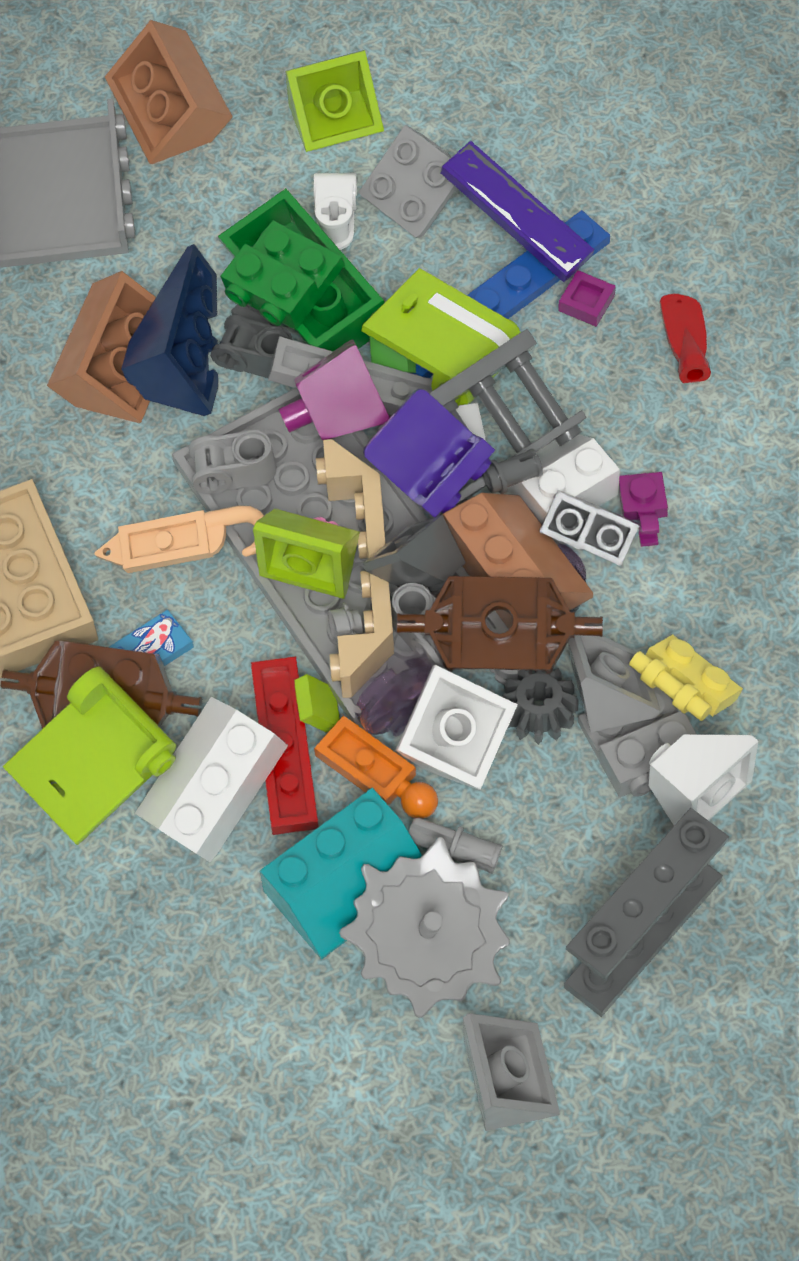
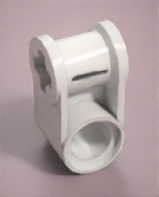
M314 173V209L317 224L334 244L342 250L350 245L354 237V211L357 210L356 173Z

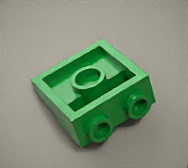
M272 220L253 247L247 244L243 245L220 277L226 289L225 294L232 302L241 307L249 305L259 310L260 314L274 325L280 326L283 323L297 330L340 273L345 263L341 255Z

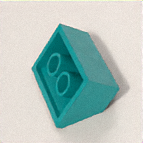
M371 788L262 868L260 876L263 892L322 960L347 941L340 936L339 932L341 928L352 923L357 918L358 912L354 906V900L362 896L366 890V882L361 871L363 864H369L379 871L387 872L393 867L398 857L418 859L422 854L402 820L379 794Z

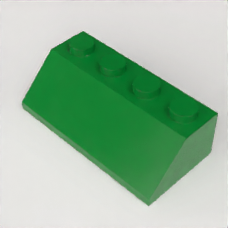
M286 188L218 235L219 241L235 257L244 244L253 247L272 220L341 255L345 266L296 331L308 345L329 351H335L350 340H354L358 349L370 341V336L362 332V326L384 304V300Z

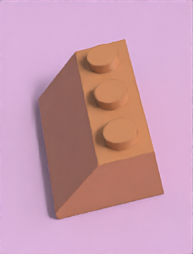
M150 20L105 75V79L149 164H155L212 142L233 117L186 30Z
M123 271L93 283L47 386L75 407L141 423L150 401L145 400L135 386L128 383L121 368L128 343L156 297Z
M480 493L443 513V517L466 561L463 568L469 576L552 578L569 611L593 598L592 590L554 540L539 532L542 526L519 495ZM495 610L507 628L510 629L513 625L512 616L504 610Z

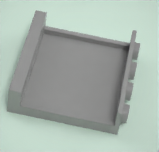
M113 98L107 99V116L0 128V268L129 253L128 238H135L133 213H125V205L133 204L130 180H123L122 172H128L130 168L127 147H120L119 144L120 139H127L124 114L116 115Z

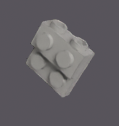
M658 687L653 689L661 712L655 718L591 733L586 714L578 716V723L619 798L630 793L638 797L652 791L648 784L649 761L653 754L665 743L674 744L684 734L697 735L686 714L681 711L678 712L677 708L672 705L673 701Z

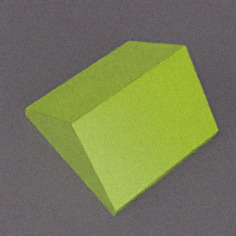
M365 50L285 71L289 108L306 152L384 131Z
M275 508L256 521L253 533L259 576L345 599L360 531Z

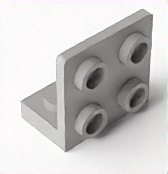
M404 125L360 189L359 194L414 237L421 238L430 228L453 193L459 190L440 174L442 166L453 156L425 135Z

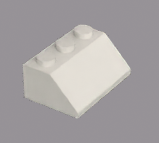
M211 697L173 754L176 757L174 763L157 778L135 814L208 862H211L224 845L288 745L275 733L240 711Z

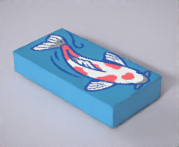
M167 609L109 647L159 654L163 665L166 666L194 648L191 638Z

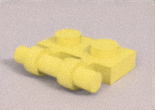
M674 635L650 647L646 655L641 651L637 652L629 663V666L641 674V681L652 689L658 687L673 699V706L684 714L690 712L700 721H703L709 714L713 717L732 705L743 690L742 687L730 679L724 670L710 664L697 654L689 643L678 639Z

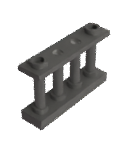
M525 329L429 393L467 429L468 427L456 411L459 406L455 400L469 391L473 397L479 396L517 453L514 456L525 453L530 449L538 452L554 440H556L559 446L564 445L582 432L578 424L587 418L581 410L568 419L530 363L532 356L529 351L535 347L537 342L528 329ZM505 367L508 368L510 373L516 372L553 428V430L533 443L529 441L493 387L496 382L492 376ZM384 424L379 426L377 432L384 426ZM483 475L459 492L462 496L454 507L467 501V498L486 486Z
M690 808L568 943L566 950L582 963L564 982V988L602 1017L720 884L723 875L708 865V863L729 841V836L694 809Z

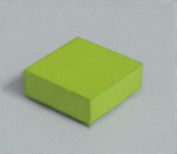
M308 674L295 680L300 721L321 731L329 732L340 720L337 700L327 683Z

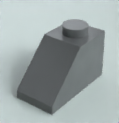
M439 515L407 526L362 564L366 572L397 587L406 583H417L428 587L430 592H435L442 589L448 577L452 576L466 561L443 515Z

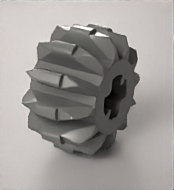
M559 668L549 675L544 674V670H535L534 674H530L526 670L518 671V680L507 679L504 685V692L506 694H503L502 697L518 704L508 728L517 727L516 735L519 737V740L526 737L529 732H534V740L539 745L543 740V733L548 732L557 741L561 736V728L571 729L573 726V714L578 711L579 700L576 698L577 696L573 695L575 686L572 680L561 681L562 673ZM537 700L544 701L542 706L534 705Z

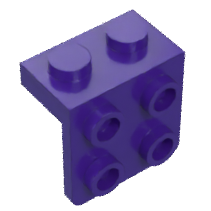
M417 389L364 447L363 454L370 463L421 509L432 517H436L440 512L443 514L451 510L458 503L462 496L459 490L470 478L475 481L485 473L492 462L489 457L495 449L483 438L467 429L427 391Z

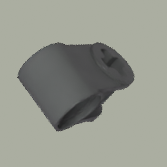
M230 315L224 323L225 333L220 344H216L212 348L210 356L220 367L269 378L273 354L279 336L290 340L293 339L291 333L281 326L253 321L241 315Z

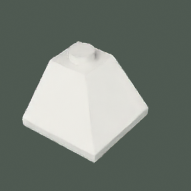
M684 734L674 744L665 743L649 761L648 786L673 825L690 808L709 821L752 782L758 740L752 735Z

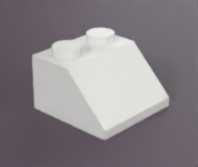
M577 435L562 446H559L556 440L536 452L535 456L538 455L542 464V476L507 487V492L510 495H519L542 525L558 490L598 506L617 496L620 469L594 438Z

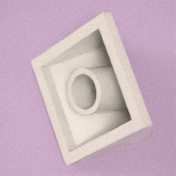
M433 665L396 751L428 772L481 790L518 704L448 670Z

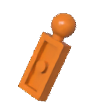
M345 716L335 724L314 748L317 758L364 792L373 788L388 806L397 796L401 798V806L404 812L412 818L425 819L431 816L438 806V796L431 785L424 782L410 783L416 776V767Z

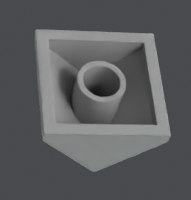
M574 635V638H570L568 648L573 672L591 733L652 719L661 712L654 689L641 681V674L629 666L631 659L637 653L636 651L604 636Z
M473 1013L464 1016V1043L485 1131L560 1115L538 1023Z

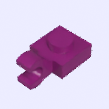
M662 472L619 476V495L623 517L637 520V523H639L638 532L641 547L658 545L657 533L660 531L658 518L668 516V504Z

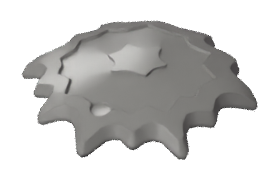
M440 836L437 837L423 856L418 859L398 857L393 867L387 872L379 871L369 864H363L361 871L366 882V890L362 896L354 900V906L358 912L357 918L352 923L341 928L339 932L343 939L363 951L365 961L361 971L362 978L366 980L383 978L389 995L406 996L412 1004L415 1016L418 1018H422L441 1000H464L468 988L474 983L480 982L493 986L501 984V978L494 967L493 961L495 955L510 944V940L498 924L496 917L502 905L508 900L509 893L484 888L481 885L479 871L475 862L455 863L449 854L444 838Z

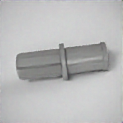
M414 818L408 831L415 844L428 849L437 837L441 836L445 840L452 860L454 859L462 863L475 862L477 868L491 874L494 873L503 848L501 844L486 841L463 832L464 827L459 826L457 831L422 818Z

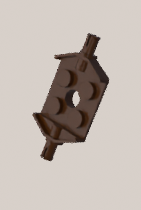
M449 576L431 609L425 610V614H397V633H425V635H430L446 669L450 672H453V669L546 670V674H551L570 638H574V635L600 637L603 635V616L575 617V612L569 611L552 578ZM495 610L508 612L513 618L511 628L505 633L500 634L489 630L486 625V619L491 612Z
M55 641L35 671L29 674L4 669L1 678L19 681H1V689L25 691L30 694L42 729L70 704L67 695L74 683L82 675L95 667H101L159 727L169 714L180 713L198 717L202 708L184 706V704L201 706L202 697L177 695L176 691H172L159 654L68 641Z

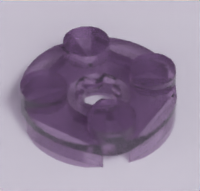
M419 657L404 661L409 669L396 674L390 668L377 677L364 690L357 702L361 713H355V716L369 734L378 735L390 731L393 736L397 737L404 732L433 667L428 659Z

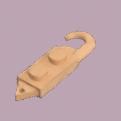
M239 505L208 512L201 510L119 526V533L94 554L99 559L123 567V570L127 573L211 558L219 553L224 546L226 526L247 522L255 525L256 521L264 515L256 508ZM255 541L242 550L243 556L248 557L256 554ZM111 550V553L106 556V552Z

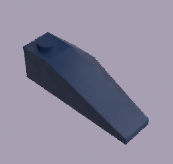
M195 244L185 249L131 337L121 370L128 383L134 385L145 400L206 416L212 413L218 389V372L214 369L209 371L208 352H211L212 348L218 344V340L212 336L211 326L208 322V319L217 316V274Z

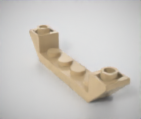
M323 440L324 457L316 458L318 485L327 484L328 501L355 499L356 520L365 519L366 531H361L358 539L359 559H369L386 544L380 474L334 440ZM360 571L362 598L372 597V610L363 611L365 634L337 636L339 653L330 654L332 682L341 681L343 698L353 697L394 654L389 582L366 571Z

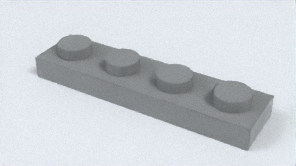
M279 336L268 380L297 388L294 379L333 351ZM363 360L385 409L390 415H393L415 390L423 389L428 393L432 392V379Z

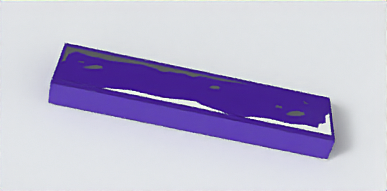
M471 140L442 166L440 174L563 282L567 281L593 256L594 248Z

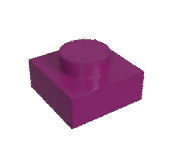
M577 270L559 300L558 311L597 327L615 297L616 286Z

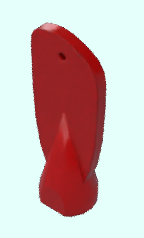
M681 294L662 296L660 308L664 329L673 355L679 362L678 374L682 383L706 381L711 375L709 362L705 357L707 334L700 303L692 297Z

